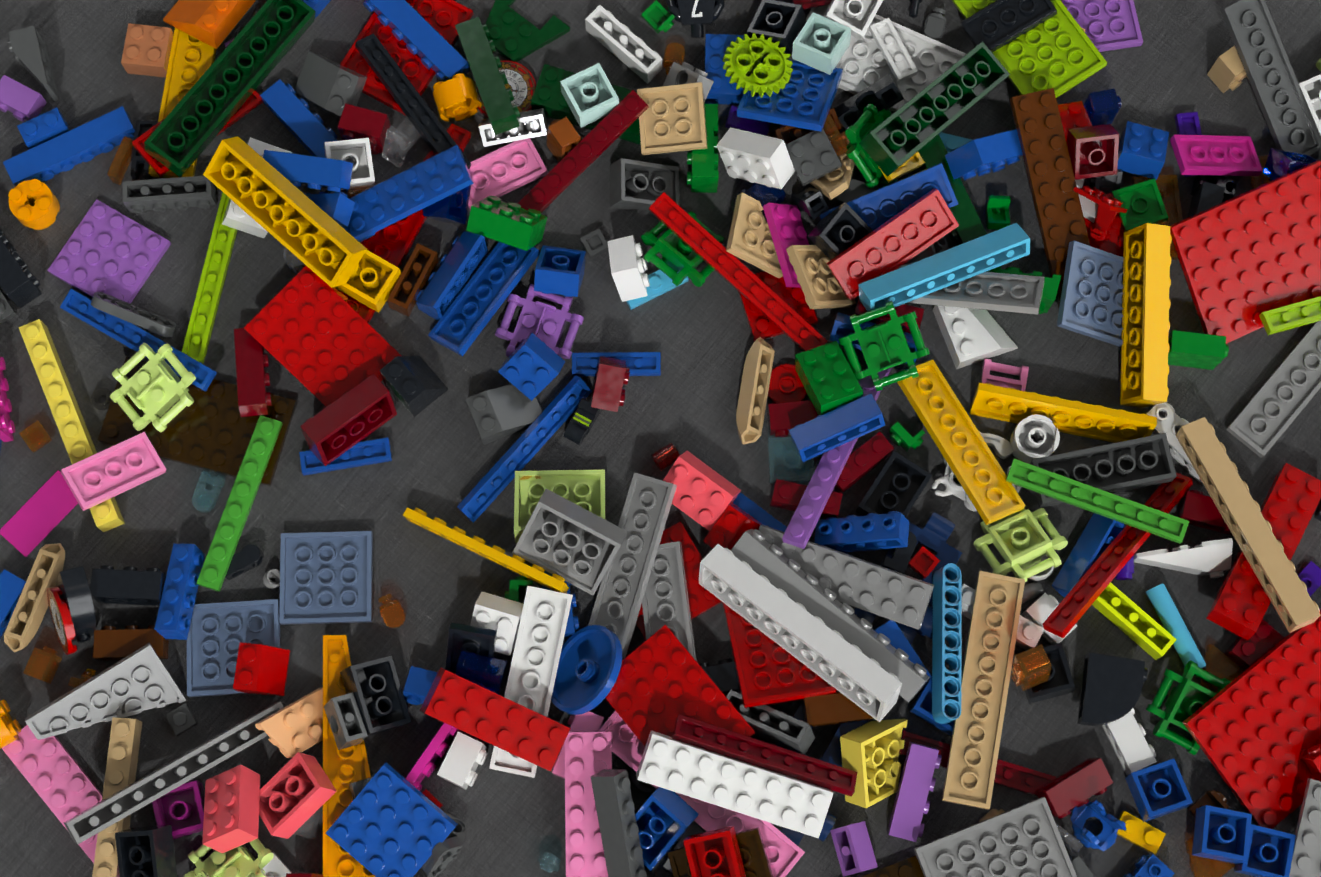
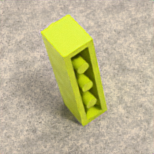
M1111 582L1092 604L1155 660L1162 657L1177 640Z

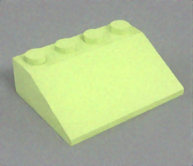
M605 469L515 471V543L519 541L545 489L606 520Z

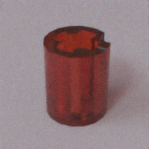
M670 442L651 454L656 466L662 471L673 464L680 454Z

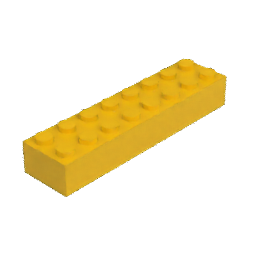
M236 136L221 141L203 175L331 288L347 283L367 248L240 137Z
M1145 223L1124 232L1123 344L1121 345L1120 405L1144 408L1167 402L1169 395L1167 387L1169 374L1168 353L1170 350L1168 343V332L1170 329L1169 309L1171 305L1169 299L1171 279L1169 276L1171 265L1170 244L1172 241L1170 226Z

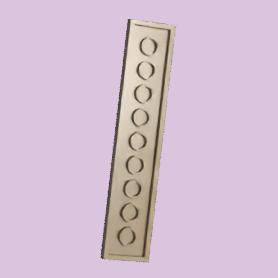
M984 571L978 572L961 677V715L958 719L954 720L942 801L990 809L1025 579Z

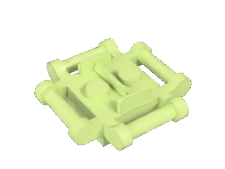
M144 342L139 346V350L122 367L116 368L112 372V376L122 386L110 395V398L114 403L119 404L132 420L133 427L137 431L144 429L152 421L153 426L159 432H163L167 428L166 425L186 406L189 407L194 403V399L188 393L189 389L187 387L195 381L196 376L192 372H188L174 355L173 349L169 344H164L155 353ZM147 356L149 361L128 379L126 374ZM165 358L182 377L181 380L176 375V373L171 369V367L166 363V361L164 360ZM126 395L130 397L139 409L143 410L145 413L143 417H140L125 399Z
M1023 508L1021 511L988 525L984 521L980 523L986 535L976 539L973 545L977 551H981L992 567L993 573L1006 576L1012 571L1016 578L1025 579V582H1027L1028 578L1052 566L1056 568L1062 564L1055 550L1065 548L1068 541L1053 526L1044 508L1033 512ZM1038 522H1040V523L1042 524V526H1043L1044 529L1047 531V533H1048L1049 536L1052 538V540H1050V538L1048 537V535L1045 533V531L1043 530V528L1040 526V524H1039ZM993 543L1006 563L1000 564L988 547L989 544ZM1042 556H1048V559L1040 562L1042 560Z
M255 839L249 843L257 852V859L253 857L245 845H241L223 854L215 850L203 861L201 858L212 848L201 845L196 851L192 850L187 855L197 868L186 873L183 877H267L263 867L273 859L274 854L270 849L265 848L259 839Z

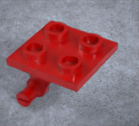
M1085 185L1083 188L1074 187L1073 191L1098 204L1096 227L1092 230L1091 236L1098 241L1109 240L1108 236L1111 237V233L1108 230L1117 213H1126L1128 209L1121 206L1123 202L1113 197L1104 196V192L1097 188H1090Z

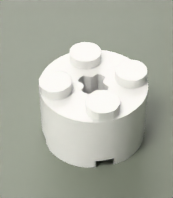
M1038 414L1030 415L1020 421L1010 437V444L1014 451L1012 453L1013 456L1028 464L1033 459L1051 456L1057 449L1060 441L1058 428L1052 423L1053 421L1046 416ZM1032 436L1035 437V441H1037V443L1033 441V439L1031 438Z

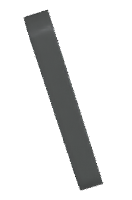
M95 292L91 305L94 308L161 336H173L176 328L174 322L108 294Z

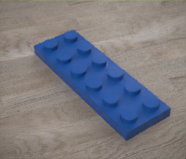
M455 145L349 198L355 202L348 225L351 235L359 241L474 184L459 146Z
M942 163L846 202L873 231L934 188L939 190L949 208L959 204ZM840 205L824 212L820 215V218L823 219L825 216H827Z
M498 242L428 336L463 357L540 255L539 250L532 247L525 251Z

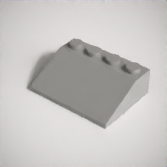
M545 489L512 553L544 568L545 571L551 574L554 573L563 577L566 582L594 595L619 550L627 531Z

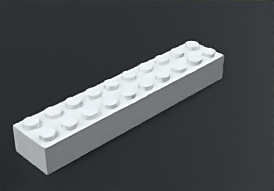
M717 544L700 562L698 583L875 720L880 722L897 703L902 683L895 674L888 673L881 668V665L875 659L868 658L858 646L848 643L838 631L827 627L821 618L811 615L801 603L790 599L784 590L777 589L764 575H759L753 571L747 562H741L730 549L723 548Z

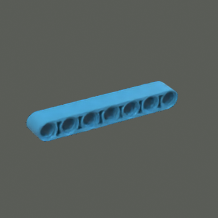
M948 563L933 574L932 715L939 724H947L958 719L961 715L962 574L960 568L953 563ZM945 572L948 574L949 579L946 578ZM945 595L948 596L949 602L946 600ZM945 617L948 618L949 624L946 623ZM945 639L948 641L949 647L945 644ZM945 662L949 665V670L945 667ZM944 685L949 688V693L945 690ZM944 708L949 711V716L946 715Z

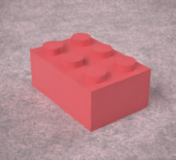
M689 451L684 452L677 458L663 481L677 485L672 504L709 532L727 506L734 502L741 491Z
M298 752L260 789L259 816L271 835L289 839L337 791L314 756Z
M240 764L206 780L203 845L223 854L258 839L260 774Z

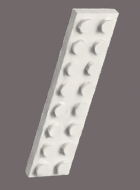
M527 586L504 697L548 717L573 595ZM494 746L489 769L535 778L537 765Z

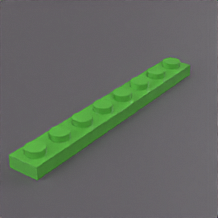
M260 415L198 577L197 585L220 592L283 425L281 421Z
M1013 459L1006 481L1179 544L1183 542L1189 521L1017 459Z

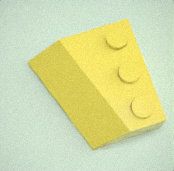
M907 719L881 720L880 722L870 721L840 736L842 767L857 772L855 792L852 796L845 795L846 802L868 808L897 792L901 763L898 762L900 749H904L905 740L901 738L903 728H907Z

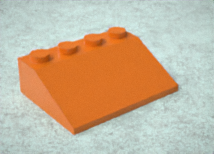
M178 0L163 18V21L217 49L256 0Z

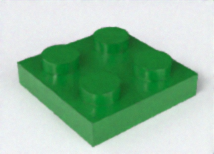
M1155 178L1112 191L1113 198L1123 202L1121 206L1128 209L1126 213L1118 212L1125 232L1145 223L1158 224L1168 221L1169 217Z

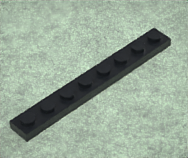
M373 33L357 41L355 44L356 49L434 154L437 155L457 145L376 35ZM463 154L468 169H470L471 163Z

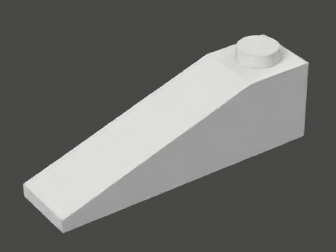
M1228 538L1206 541L1194 546L1192 549L1188 545H1182L1173 548L1172 552H1168V549H1159L1136 553L1134 555V562L1201 576L1210 575V578L1223 577L1224 573L1231 569L1233 540Z

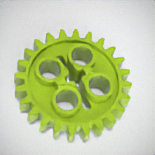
M753 33L751 38L744 34L743 40L737 37L736 41H731L730 46L727 47L723 58V69L726 70L725 77H731L729 83H737L736 90L742 87L744 88L743 94L751 91L752 97H754L755 93H759V96L762 98L766 92L771 97L773 91L778 94L780 88L784 89L789 82L793 71L791 68L793 61H789L790 54H784L786 47H778L779 41L772 43L771 37L765 40L764 34H761L760 38H757L755 33Z

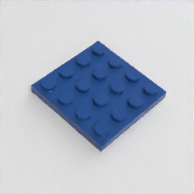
M789 60L793 61L791 66L793 71L784 89L780 88L778 94L773 91L771 97L765 92L762 98L759 96V93H755L754 97H752L751 91H747L746 94H743L737 108V117L822 132L841 81L843 69L835 68L831 75L799 61Z
M385 762L328 829L326 834L375 877H413L430 858L435 845L439 842L443 843L458 824Z

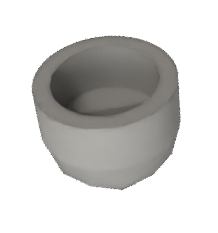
M272 569L266 572L263 576V584L270 589L280 586V571Z

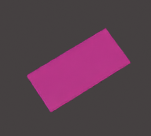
M59 470L0 529V534L25 557L78 504Z

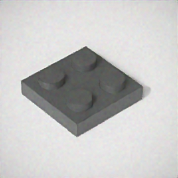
M822 129V132L813 131L786 144L793 167L802 186L842 167L824 129Z

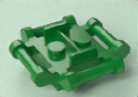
M868 104L855 124L849 126L845 131V135L850 141L846 146L848 149L846 155L854 161L865 178V184L869 189L877 185L882 188L895 182L893 180L888 183L878 165L859 144L871 131L892 115L889 109H883L877 114L878 110L873 104Z
M692 211L688 213L721 244L725 240L723 236L714 233L697 219V215ZM662 221L652 230L645 232L641 236L642 242L652 247L643 259L648 263H653L671 278L672 283L676 286H679L688 276L696 287H701L705 283V279L714 271L708 264L699 273L695 268L703 259L672 230L668 229L658 239L657 236L667 227ZM660 253L662 255V259H660L656 255Z
M889 301L886 302L885 306L857 316L856 314L849 316L855 333L839 338L840 345L844 346L857 380L871 375L876 391L883 390L884 386L909 377H919L914 359L929 355L930 351L928 347H925L916 322L917 315L915 311L898 317L893 302ZM886 314H889L891 317L889 320L861 329L860 324ZM907 322L917 351H910L901 323ZM857 339L868 366L864 370L861 369L852 345V341ZM907 362L908 369L879 378L878 372Z
M1190 660L1186 664L1182 676L1166 668L1163 674L1165 677L1152 703H1148L1145 710L1161 717L1153 729V735L1159 738L1164 737L1186 748L1188 753L1195 755L1200 749L1195 739L1193 738L1190 741L1167 729L1169 723H1172L1188 731L1182 722L1231 683V681L1226 678L1221 679L1198 667L1197 663ZM1195 675L1218 687L1217 692L1214 693L1191 681L1193 676ZM1175 680L1176 682H1178L1177 687H1173L1164 705L1166 709L1165 711H1163L1159 708L1168 690L1170 689L1173 681Z

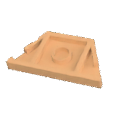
M323 687L314 690L255 724L258 730H263L269 736L268 740L277 746L286 758H293L298 752L302 753L323 740Z

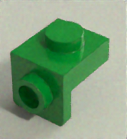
M657 0L640 15L657 34L662 30L666 33L674 25L672 20L675 16L673 14L670 15Z
M990 195L988 197L986 206L987 229L999 230L1011 224L1009 215L1010 196Z
M898 421L888 432L892 442L897 446L901 445L906 452L910 448L917 449L924 442L922 439L925 434L923 429L912 437Z
M523 576L510 580L509 591H505V598L520 602V588L534 587L533 581Z

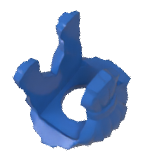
M1097 800L1088 802L1081 807L1075 806L1072 811L1073 814L1070 819L1074 836L1087 848L1091 847L1105 851L1115 843L1119 829L1126 831V823L1106 813L1103 804ZM1090 817H1095L1102 823L1101 833L1097 836H1094L1089 830L1084 828L1085 821Z

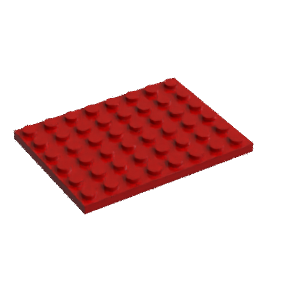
M1321 159L1170 226L1172 241L1205 334L1226 336L1227 344L1264 327L1259 317L1262 312L1321 296Z
M1321 616L1314 623L1287 635L1182 722L1246 812L1252 814V820L1257 826L1269 829L1274 828L1302 804L1308 778L1314 779L1302 757L1308 753L1309 748L1321 744Z

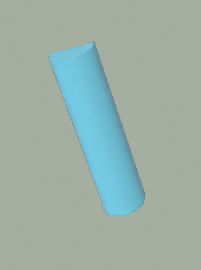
M1162 583L1146 591L1165 630L1177 639L1173 645L1183 665L1186 666L1188 661L1191 660L1197 663L1200 668L1206 666L1165 585Z

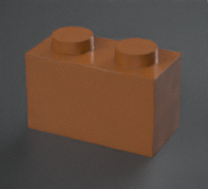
M567 117L561 120H554L548 127L547 147L558 163L580 142L581 138Z

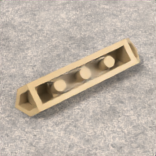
M761 337L757 338L751 346L744 363L736 412L738 435L743 445L756 442L762 434L775 350Z
M61 543L45 544L39 550L4 633V642L14 653L24 649L30 643L49 606L47 589L56 586L59 572L63 571L65 550Z

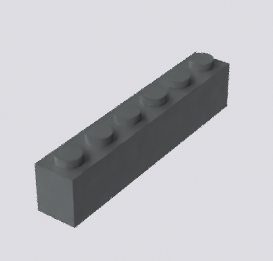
M604 769L591 776V783L608 877H647L627 769Z

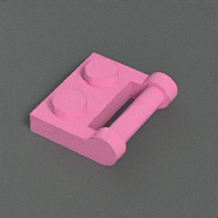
M985 358L982 366L981 383H990L995 386L1025 391L1029 367L995 363L991 359ZM990 371L1017 375L1019 380L990 375Z

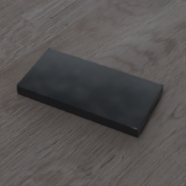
M997 0L963 20L961 26L975 47L983 41L993 53L1055 16L1057 10L1050 0Z

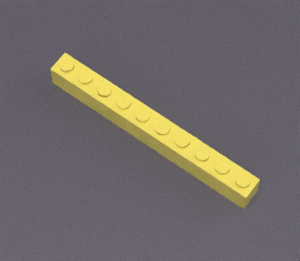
M38 319L18 327L71 463H77L96 454L95 446L47 326ZM115 497L89 508L96 527L102 532L125 524Z

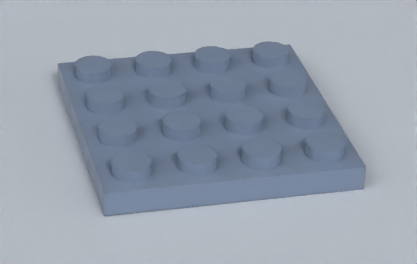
M1077 241L1069 242L1057 326L1121 347L1123 344V257Z
M372 531L281 533L279 623L281 625L372 622Z
M280 600L194 605L187 637L188 697L249 694L237 692L233 689L239 643L262 644L281 648Z

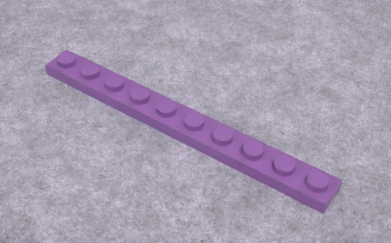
M892 368L878 372L879 378L888 376ZM871 375L860 379L859 384L863 390V396L872 393L876 401L881 390L876 391ZM858 438L823 454L782 537L784 543L805 549Z

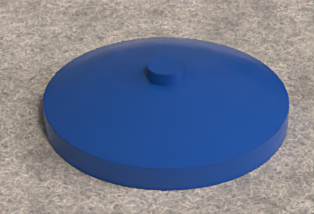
M590 625L577 631L564 643L551 698L553 704L558 709L571 715L584 714L599 705L609 694L618 678L622 664V646L614 632L601 625Z

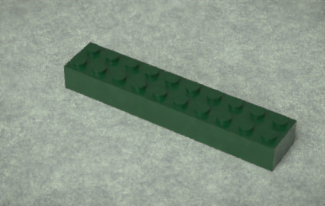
M267 0L144 142L145 151L177 176L181 177L315 20L316 11L302 0Z

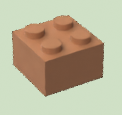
M128 23L121 64L128 74L166 78L174 36L172 29Z

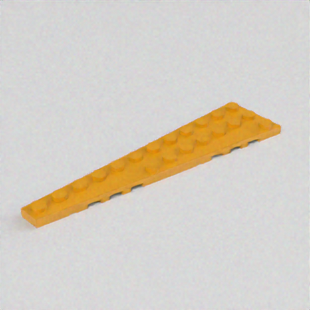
M323 635V770L337 791L323 804V877H375L326 834L328 829L353 801L349 784L371 778L364 740L358 745L338 750L324 710L325 704L331 698L346 694L340 674L342 670L352 666L346 635Z

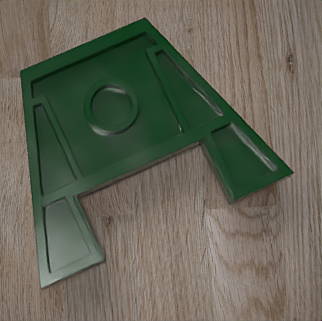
M495 0L486 21L491 35L487 39H492L496 51L507 60L518 62L570 31V27L554 15L539 30L510 8L515 0Z

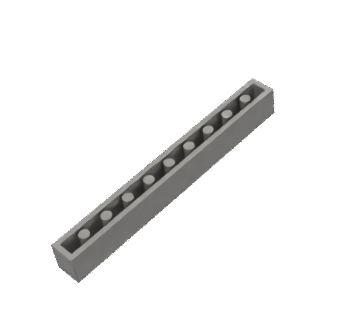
M756 529L745 531L731 549L734 556L741 562H747L757 574L764 575L777 589L784 590L794 602L801 603L811 615L821 618L827 627L838 631L848 643L858 646L864 655L875 659L885 671L895 674L902 683L899 695L907 702L912 700L930 678L926 674L927 670L920 664L911 662L905 651L893 647L887 636L882 633H876L872 629L873 626L864 618H858L854 614L855 611L846 603H840L836 599L837 596L828 588H822L818 584L819 581L816 577L809 573H804L800 569L799 563L793 559L786 558L781 548L775 544H769L765 540L766 537L763 533Z
M281 701L273 703L64 822L74 843L80 844L268 736L263 730H258L255 724L284 708Z

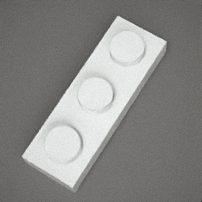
M887 18L871 25L869 31L897 83L916 76L918 70L891 20Z

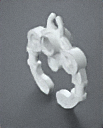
M979 431L986 444L992 446L996 455L1000 458L1005 459L1014 452L1010 442L998 435L981 433ZM943 457L944 464L946 465L944 476L934 481L932 489H936L940 483L944 484L946 489L945 491L936 490L935 495L944 497L953 494L964 500V505L967 509L973 512L977 511L963 487L954 482L953 478H956ZM1012 484L1018 493L1021 486Z

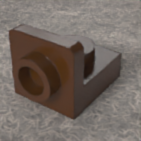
M1209 790L1192 804L1188 810L1196 817V809L1208 805L1229 809V806L1226 804L1227 799L1221 792Z

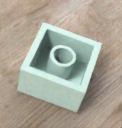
M813 12L793 42L792 59L831 75L850 45L851 28Z
M600 63L560 81L561 93L581 128L607 116L619 104V98Z

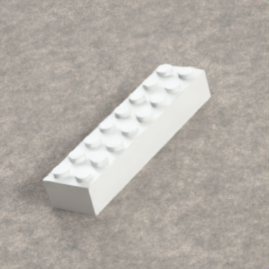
M652 730L650 731L636 773L637 780L816 838L820 836L833 797L832 790L705 750Z

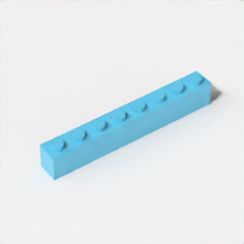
M1014 223L858 284L860 302L867 311L885 306L886 302L889 301L893 302L895 308L1029 255L1030 237L1018 223Z

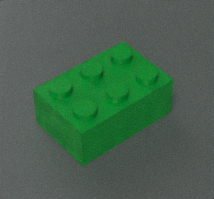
M488 196L471 206L466 231L528 251L542 241L547 216L541 215V212L538 210H526L521 208L520 204L506 203L501 201L499 197Z
M837 341L795 354V370L818 416L831 412L837 407L851 403L863 396V390Z

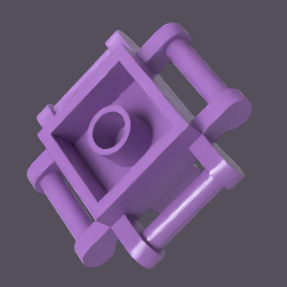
M530 284L526 299L515 294H509L507 299L509 303L500 328H497L495 336L510 341L506 356L509 357L517 346L533 333L561 358L570 359L572 355L571 348L579 325H582L584 317L581 315L569 313L573 297L534 291V284ZM536 296L545 300L563 305V307L561 310L556 309V307L539 301H533ZM516 306L523 307L514 333L509 332L508 328ZM566 322H570L571 324L563 347L558 348Z

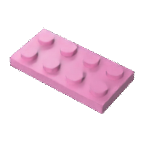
M531 139L518 140L470 162L471 167L468 170L474 184L460 190L471 211V206L488 196L501 197L547 175L548 170Z
M143 432L61 469V474L82 511H85L166 473L167 469L146 433Z

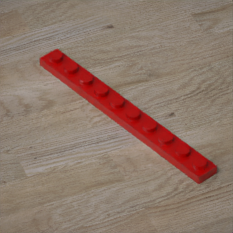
M665 192L649 207V210L802 350L807 351L827 343V340L734 255L728 253L719 241Z
M1176 472L1177 477L1172 482L1162 483L1144 505L1169 514L1193 485L1192 478ZM1126 525L1044 621V630L1064 638L1151 533Z

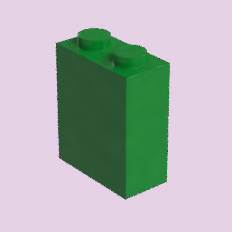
M1172 330L1168 335V343L1170 345L1168 365L1213 370L1227 357L1229 352L1226 336Z

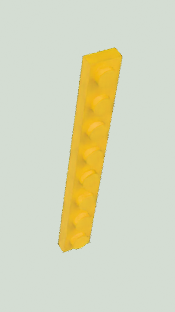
M407 507L403 514L409 522L553 591L567 593L569 589L566 583H564L565 579L554 573L550 576L544 573V568L533 564L531 567L525 564L523 558L515 554L510 557L504 554L506 552L504 549L493 545L491 548L485 545V540L475 535L473 538H470L459 527L454 526L451 529L440 518L426 517L427 513L419 508L412 510Z

